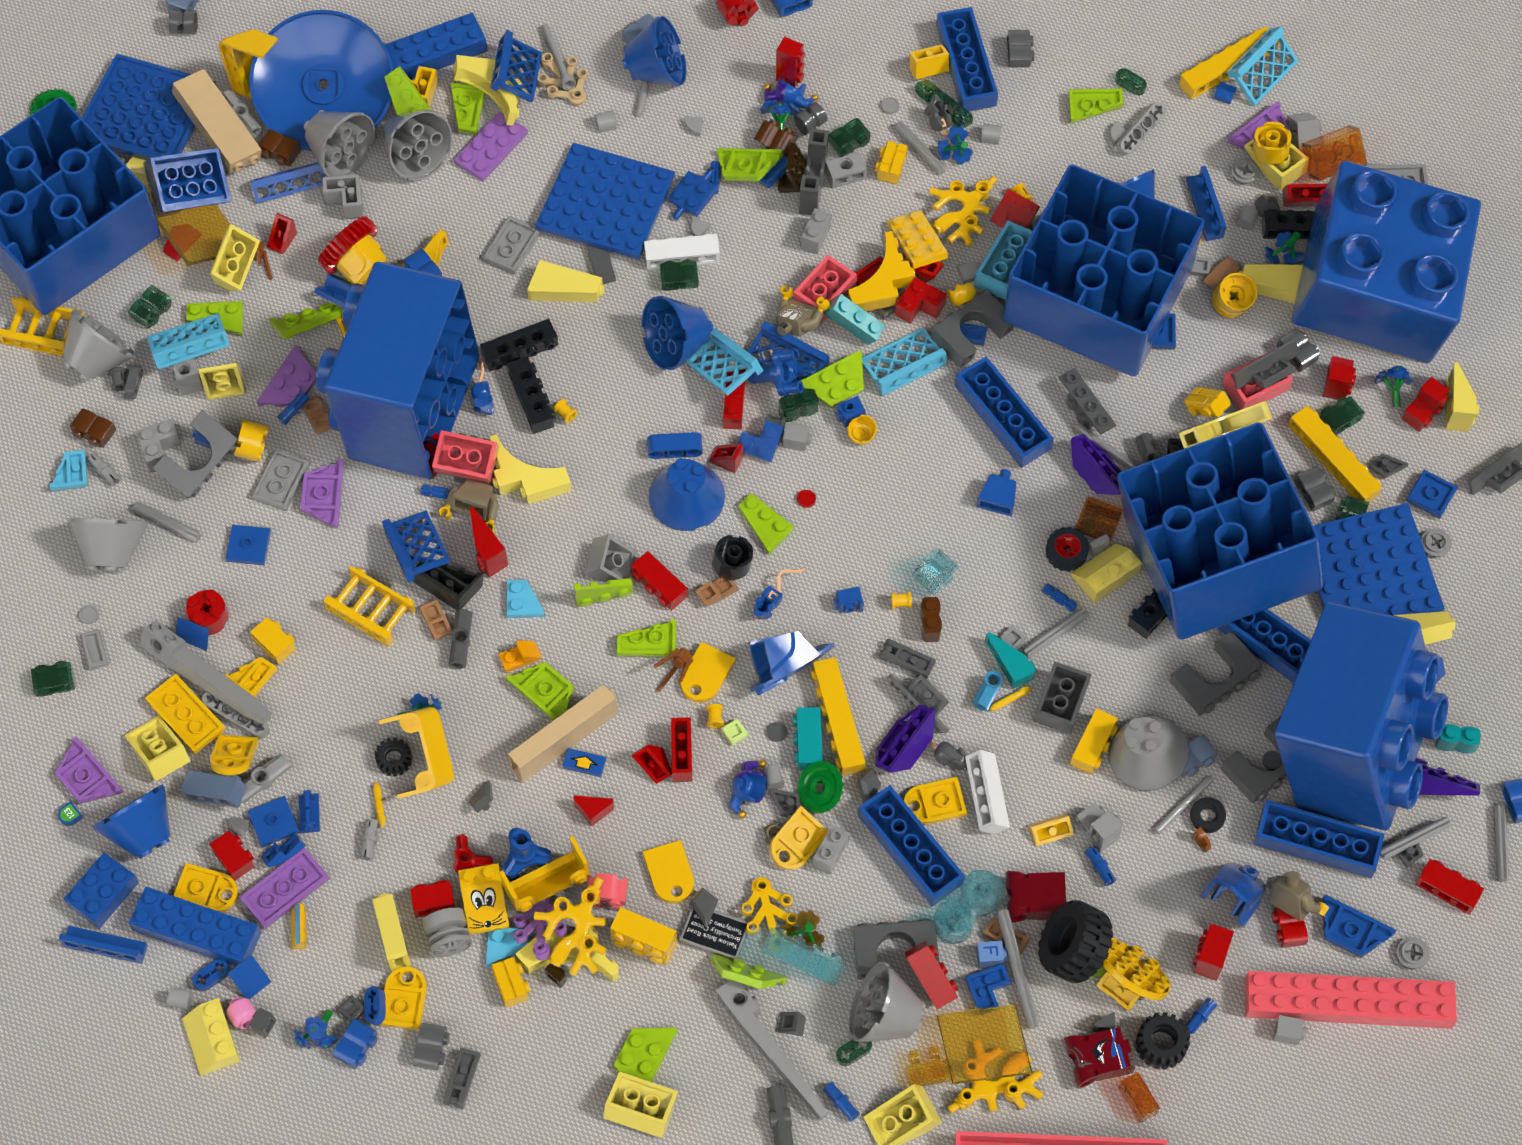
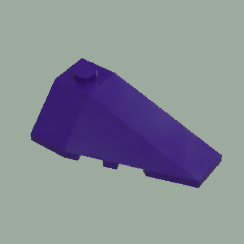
M1420 758L1415 759V762L1421 763L1423 767V780L1419 795H1480V784L1459 775H1453L1452 777L1441 767L1434 769L1427 766V761Z

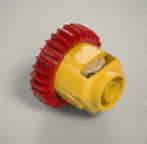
M367 216L354 220L339 232L338 235L334 236L318 257V263L329 274L339 271L352 285L354 283L365 285L375 262H388L382 247L374 239L378 228Z

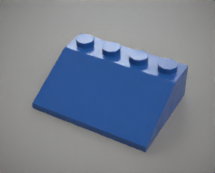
M219 148L153 157L143 162L147 181L161 212L231 202Z

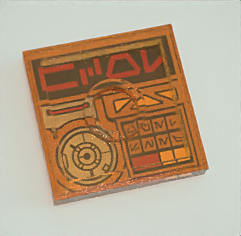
M1087 497L1075 529L1095 539L1107 534L1111 543L1123 514V509Z

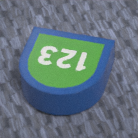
M71 801L58 812L60 822L66 826H72L83 819L82 814Z

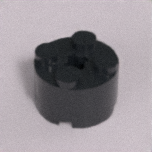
M728 535L717 542L712 566L716 573L725 578L726 581L743 578L750 570L753 559V547L744 537L739 536L738 538Z

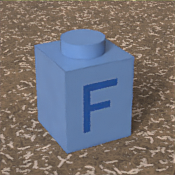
M1002 941L977 942L978 968L995 967L1003 964L1004 960L1007 959V949L1003 947Z

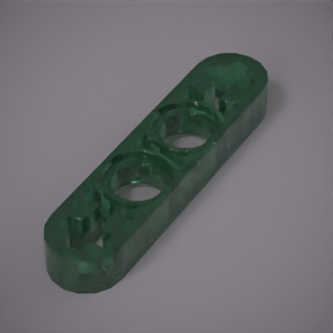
M924 79L915 85L916 94L928 104L937 94L944 105H951L953 113H950L948 109L946 112L951 115L952 122L955 125L966 128L973 123V116L968 110L929 80Z

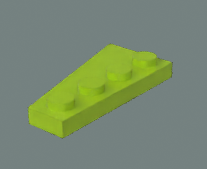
M331 302L320 305L317 310L307 308L303 309L301 314L292 315L291 312L284 314L285 318L277 320L275 317L269 318V322L283 339H288L296 334L308 332L314 327L326 325L330 321L342 317L343 308Z

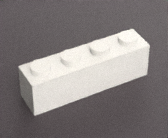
M717 234L690 235L682 238L671 237L663 240L652 239L644 241L647 270L720 262Z
M978 750L965 756L979 830L995 835L1010 828L995 754Z

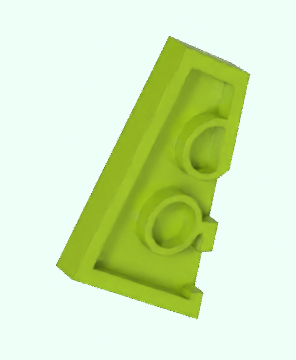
M401 66L384 77L396 114L420 110L432 111Z
M451 82L459 133L477 135L486 93L469 84Z
M1122 88L1069 89L1070 123L1123 108Z
M243 301L187 303V323L218 313L226 333L228 331L243 337Z
M750 493L738 505V509L756 533L758 540L763 544L768 555L794 530V526L753 493Z
M631 578L609 580L602 585L597 584V581L590 582L589 586H581L580 583L574 584L577 607H587L599 601L607 602L616 597L624 598L634 593Z
M677 618L661 625L660 623L655 624L647 629H637L617 635V656H668L676 649Z

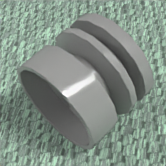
M442 909L429 914L423 919L424 932L427 937H430L427 942L433 957L452 956L471 947L472 940L469 936V930L464 928L467 922L463 909Z

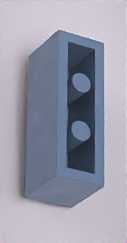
M188 770L180 792L190 801L239 808L247 786L236 775L224 776L216 772L210 774L203 770Z

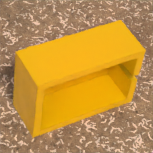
M620 907L610 927L611 940L615 946L622 949L626 947L640 957H643V955L651 958L652 962L659 965L662 963L668 965L677 946L676 930Z

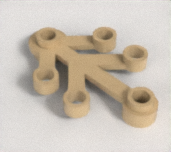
M544 53L541 56L542 67L551 69L558 79L548 78L546 74L541 73L537 78L538 84L541 86L551 85L547 88V94L550 98H566L576 106L582 105L587 97L586 92L583 90L585 80L588 78L587 70L581 68L577 71L578 82L576 88L574 87L568 91L558 90L556 86L562 87L560 83L562 76L551 53ZM570 56L567 59V72L572 76L574 75L575 68L578 66V60L574 56Z

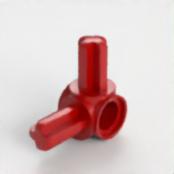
M464 834L456 836V850H454L453 861L455 872L458 873L459 870L493 864L491 856L474 855V852L468 848L467 836Z

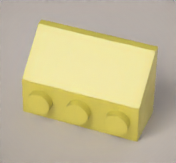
M229 224L210 271V276L214 283L228 291H241L260 240Z
M1116 543L1073 571L1070 575L1092 602L1095 603L1138 575L1142 562L1131 549Z
M219 998L198 1005L182 1018L200 1076L240 1062Z
M619 1071L606 1101L603 1118L663 1138L672 1115L678 1091Z

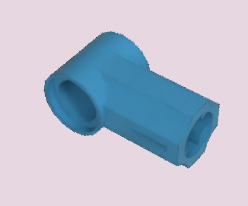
M989 671L986 674L985 680L972 703L977 709L988 712L997 692L1001 688L1003 680L1002 675L998 671ZM994 679L998 684L991 685L988 680Z

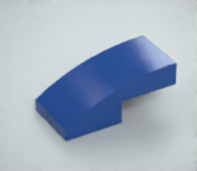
M294 832L281 847L274 843L261 858L270 868L290 859L306 845L300 836Z

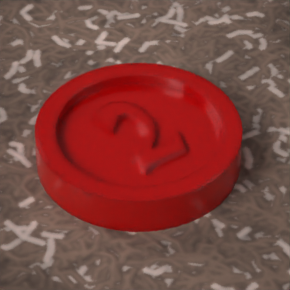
M802 490L797 495V502L803 508H811L816 503V495L811 490Z

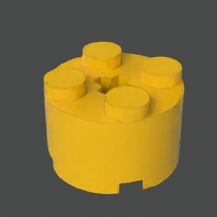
M1266 122L1264 126L1256 129L1253 153L1258 162L1267 164L1284 163L1289 155L1291 132L1284 128L1285 125L1279 122Z
M243 419L240 426L241 430L237 437L238 440L236 441L238 446L235 448L233 456L260 462L269 426Z

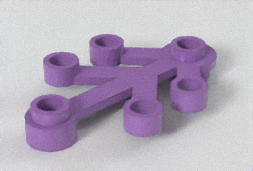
M547 898L533 905L524 914H517L513 918L515 926L518 928L524 927L535 911L550 912L554 910V906L550 904V899ZM533 920L524 929L514 932L515 941L517 943H524L527 937L535 929L537 930V943L534 945L533 952L538 960H545L551 954L549 945L545 942V937L542 936L545 926L547 927L548 925L543 920ZM559 922L554 930L557 936H563L567 933L565 923Z

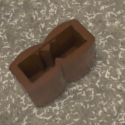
M772 119L769 122L764 120L754 139L771 149H781L784 156L788 157L790 144L795 143L798 137L794 136L795 132L786 127L784 130L779 128L780 124Z
M270 129L258 144L262 149V157L274 159L281 166L290 167L302 151L300 143Z
M84 408L81 409L70 424L72 434L76 438H84L94 447L100 446L104 448L116 431L114 423Z
M923 597L920 618L922 621L921 635L924 642H939L942 621L940 618L941 605L938 597Z

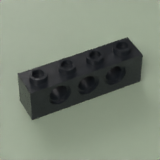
M1264 210L1261 220L1263 239H1277L1279 233L1287 231L1291 235L1294 232H1298L1300 234L1299 239H1308L1314 211Z
M548 318L480 344V350L490 372L501 369L507 363L525 357H533L542 351L554 349L558 346V336Z
M525 357L507 363L509 377L532 433L535 434L553 428L556 415L553 408L549 409L548 404H550L547 393L543 394L542 392L543 384L540 377L537 378L535 375L537 370L534 362L530 363L529 358Z
M1155 588L1152 589L1153 593L1150 596L1146 595L1142 599L1141 606L1138 609L1134 608L1128 616L1130 618L1128 626L1145 639L1167 617L1162 604L1156 600L1159 597ZM1149 612L1153 616H1147L1144 613Z

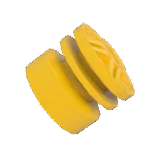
M1233 273L1228 275L1212 292L1211 301L1213 308L1225 318L1240 317L1257 299L1258 291L1256 284L1246 274Z

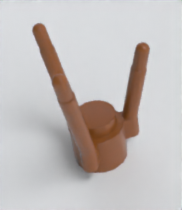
M260 241L253 259L257 260L258 266H261V258H263L268 277L272 280L273 277L267 259V252L264 250V243Z
M676 648L671 654L654 665V668H657L673 658L674 667L657 688V692H660L677 669L682 667L684 669L679 682L683 681L690 664L693 662L692 654L687 649Z

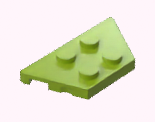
M717 148L725 181L759 182L784 155L781 149Z
M861 350L801 380L804 388L830 408L863 392L864 380Z
M547 662L538 664L533 668L523 669L521 673L512 676L509 674L505 677L508 683L552 721L568 710L574 686Z
M712 954L710 960L711 963L715 964L714 968L721 977L759 989L776 987L777 983L785 985L788 977L765 970V967L762 965L754 964L752 966L746 964L744 960L738 958L733 960Z
M675 1027L632 1028L614 1063V1068L618 1073L620 1071L653 1082L678 1029Z

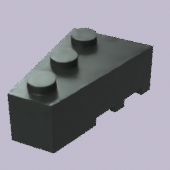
M420 561L415 567L423 565L424 562ZM447 563L414 575L415 580L413 582L455 610H459L483 586V573L477 572L475 574L465 571L466 568L459 567L458 569L448 566Z

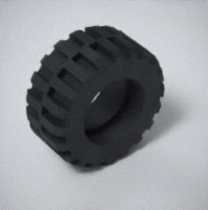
M1080 900L1065 902V904L1058 907L1057 911H1053L1049 920L1047 919L1046 926L1040 934L1041 940L1038 943L1040 948L1038 955L1042 966L1047 972L1070 983H1080L1094 976L1097 970L1103 966L1105 958L1107 959L1109 955V948L1112 946L1111 938H1113V931L1111 929L1113 927L1109 917L1103 911Z

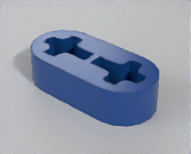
M216 959L193 976L195 988L199 991H207L228 976V972H230L227 962L223 959ZM216 967H223L224 971L220 973ZM201 977H202L203 979H206V980H205V981H206V984H205V985H203L202 983H200L199 979H200Z
M371 986L366 990L364 996V1017L367 1022L377 1026L384 1021L386 1015L385 992L376 986Z

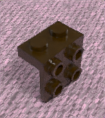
M796 143L790 144L786 173L779 179V193L800 192L802 175L807 167V161L802 156L801 150L797 147Z

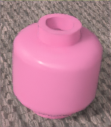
M239 997L233 999L226 1010V1014L234 1027L241 1029L251 1027L249 1024L257 1012L248 998Z

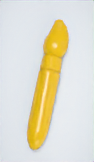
M1029 686L1020 688L1018 691L993 703L989 710L996 711L1020 697L1026 696L1032 688Z
M375 782L373 793L377 812L376 818L380 827H383L386 823L381 787L378 782Z

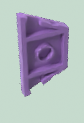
M1275 102L1230 136L1227 142L1245 149L1244 145L1254 139L1256 129L1264 126L1266 122H1279L1285 125L1284 128L1290 130L1286 124L1285 115L1282 114L1280 109V102Z
M296 346L293 347L257 400L258 406L264 407V404H272L275 407L288 406V403H291L301 392L308 394L316 383V372Z
M344 459L337 460L338 463L328 467L324 465L315 471H309L304 474L301 511L334 528H338Z
M75 736L69 751H66L62 763L55 772L58 779L80 804L123 793L122 788L78 737Z

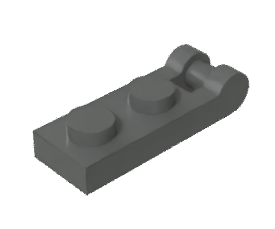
M887 639L885 641V647L878 655L881 660L889 661L917 675L922 674L928 679L936 663L935 659L894 640ZM892 650L897 651L895 655L891 653Z
M460 1048L443 1098V1104L448 1106L453 1104L459 1109H464L481 1053ZM454 1090L461 1092L459 1097L453 1096Z

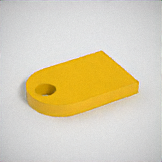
M701 642L692 657L693 662L690 664L681 682V690L685 697L697 703L708 702L717 695L736 662L735 657ZM697 687L701 690V693L693 695L690 690Z
M219 734L210 756L211 769L221 775H237L247 771L251 766L259 744L258 737Z
M957 777L915 786L904 797V802L907 806L910 803L918 804L919 809L912 812L923 825L967 816L966 806Z
M799 806L772 838L769 846L771 859L782 869L793 870L801 867L821 845L828 830L802 806ZM781 851L787 853V862H782L779 859Z
M678 840L642 851L656 895L662 901L671 904L681 903L688 899L694 889V878L682 841ZM674 888H679L683 893L675 897L671 894V891Z
M186 863L173 896L224 913L235 905L238 899V887L233 878L227 874ZM229 891L233 893L229 900L222 899L224 892Z
M401 967L394 970L386 980L384 989L386 1015L384 1021L379 1026L420 1031L427 993L426 980L419 970L413 967ZM407 973L414 976L410 982L402 980V977Z

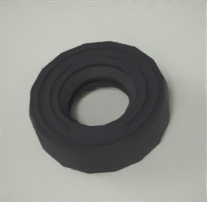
M1201 798L1193 804L1190 810V820L1196 829L1201 827L1205 833H1213L1223 827L1226 820V810L1223 804L1214 798ZM1203 809L1213 810L1216 815L1215 820L1211 822L1204 821L1200 816Z

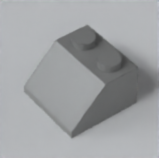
M609 534L593 538L585 573L602 582L630 578L631 565L634 562L636 551Z

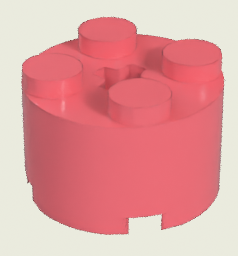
M597 873L594 878H592L591 874L588 875L586 889L589 885L592 886L596 877L604 880L599 889L601 890L600 901L593 908L601 909L602 905L610 906L612 910H619L620 907L626 904L627 878L623 877L622 881L618 880V875ZM594 894L589 896L590 901L594 899Z

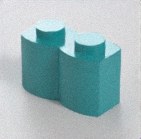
M1445 724L1440 737L1436 740V748L1442 751L1457 750L1465 754L1474 753L1480 745L1481 730L1471 726L1460 728L1453 724Z

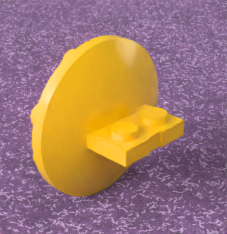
M1111 938L1112 946L1109 948L1107 959L1105 958L1103 966L1107 971L1096 986L1108 996L1113 997L1117 1003L1128 1011L1132 1009L1141 996L1151 1000H1163L1170 992L1171 982L1159 968L1160 963L1156 959L1149 958L1143 954L1144 951L1139 946L1134 945L1132 947L1116 938ZM1140 957H1145L1148 959V962L1144 963Z

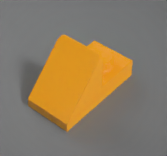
M517 640L515 648L498 654L506 673L542 659L535 641Z

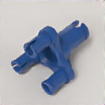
M782 348L774 349L771 363L761 364L764 371L759 375L753 373L748 378L752 384L774 382L778 395L788 396L791 393L803 392V382L792 381L802 374L815 373L816 367H809L816 366L814 361L803 363L795 361L799 359V351L796 348L783 350Z
M520 828L510 830L508 834L510 853L503 865V871L509 882H512L519 878L518 873L523 869L533 865L542 867L550 863L552 853L549 849L534 844L529 832Z

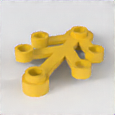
M758 877L752 882L751 889L753 894L742 905L741 913L744 916H750L759 898L761 899L762 906L754 919L748 922L746 931L750 935L756 934L760 923L765 917L771 936L768 948L773 953H780L783 951L785 944L784 940L779 936L774 915L785 921L787 925L793 926L796 925L798 916L795 913L788 914L771 904L769 897L780 902L784 908H789L792 905L793 898L789 894L782 895L772 889L771 882L767 878ZM763 884L765 885V888L760 889L758 885ZM783 899H789L790 903H784ZM744 907H750L751 911H745ZM793 917L795 922H790L788 918ZM749 926H755L756 930H750ZM779 940L781 944L775 945L774 941Z

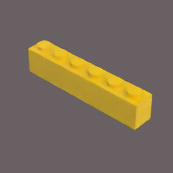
M1267 26L1255 30L1248 37L1241 38L1238 43L1227 46L1224 51L1213 54L1210 59L1199 62L1191 70L1184 71L1181 74L1179 86L1193 100L1219 85L1220 81L1224 82L1230 77L1226 72L1268 30ZM1279 41L1276 42L1275 50H1277ZM1270 52L1265 53V57L1270 55Z
M1306 406L1291 416L1288 427L1361 507L1379 496L1382 490L1380 481L1374 478L1369 473L1368 468L1357 460L1354 452L1347 449L1342 439L1332 432L1330 426L1319 418L1315 410Z
M833 657L813 662V669L810 670L812 681H816L817 687H815L817 699L821 698L822 717L826 716L825 729L826 733L830 734L832 738L830 740L831 751L835 752L837 756L834 759L836 768L841 771L842 776L865 771L866 762L837 659Z

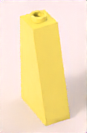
M539 260L527 293L528 300L597 302L599 296H603L605 286L603 285L602 277Z
M1245 264L1243 271L1239 270V273L1246 274L1252 278L1257 287V294L1295 303L1303 265Z
M1448 611L1394 615L1418 621L1421 625L1425 645L1452 638V630H1455V620L1451 618Z
M380 894L372 900L391 972L401 967H411L393 895Z

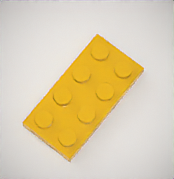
M921 210L887 220L888 228L892 231L893 236L897 237L899 246L914 269L948 258L947 250Z
M174 674L145 697L146 702L195 755L226 730L225 726L177 674Z

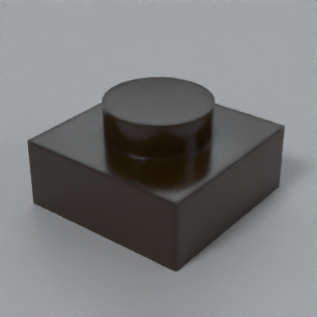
M549 963L545 968V975L561 988L566 983L565 972L562 968L554 967Z

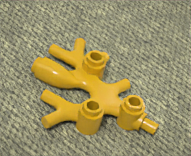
M992 176L989 180L985 179L984 181L977 182L975 190L971 192L965 191L963 182L959 180L952 181L948 190L931 187L929 194L939 197V200L932 205L935 211H938L950 200L960 201L963 204V208L960 211L947 212L933 222L932 228L935 233L942 234L954 223H958L960 227L946 238L947 242L952 244L956 239L962 238L966 246L971 247L973 242L969 234L977 232L979 235H982L985 231L978 224V217L973 213L982 212L989 214L991 208L982 205L980 201H984L989 197L990 190L993 189V185L998 181L997 178Z
M596 877L592 886L589 885L582 892V901L578 905H573L568 898L559 897L554 902V910L550 912L535 911L534 920L547 922L548 925L542 935L547 939H550L557 924L562 919L568 918L574 921L575 931L562 938L555 945L549 956V962L560 967L561 964L564 965L570 951L573 948H577L579 950L578 956L569 970V973L574 976L577 975L582 965H585L592 974H595L599 969L592 961L590 953L595 951L604 955L607 950L606 947L599 944L595 936L589 935V929L592 926H605L606 918L594 917L592 915L593 906L600 901L601 890L599 889L604 881ZM594 894V899L590 901L589 896ZM566 902L567 907L563 910L561 905ZM589 940L593 942L591 947L587 946Z
M974 1041L972 1044L975 1058L974 1060H967L962 1069L963 1077L967 1080H972V1087L962 1089L958 1097L954 1099V1103L949 1105L947 1109L953 1114L958 1109L963 1110L972 1107L974 1101L978 1099H985L988 1103L989 1111L995 1112L998 1110L996 1097L998 1094H1003L1008 1102H1014L1022 1110L1027 1106L1021 1098L1022 1093H1028L1039 1100L1044 1095L1042 1091L1033 1086L1034 1082L1043 1077V1074L1038 1069L1020 1082L1015 1080V1075L1028 1067L1029 1063L1032 1062L1029 1054L1024 1051L1019 1052L1006 1062L998 1080L990 1081L984 1075L985 1066L1002 1055V1051L997 1047L990 1053H984L981 1041ZM968 1067H973L975 1070L971 1071ZM1009 1089H1015L1016 1092L1013 1093ZM968 1095L970 1098L965 1099L963 1096Z

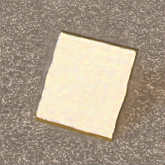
M216 204L184 209L179 212L156 217L158 226L187 266L215 260L230 224Z
M1016 1005L985 1009L978 1008L937 1016L952 1084L997 1080L1004 1077L1033 1073Z

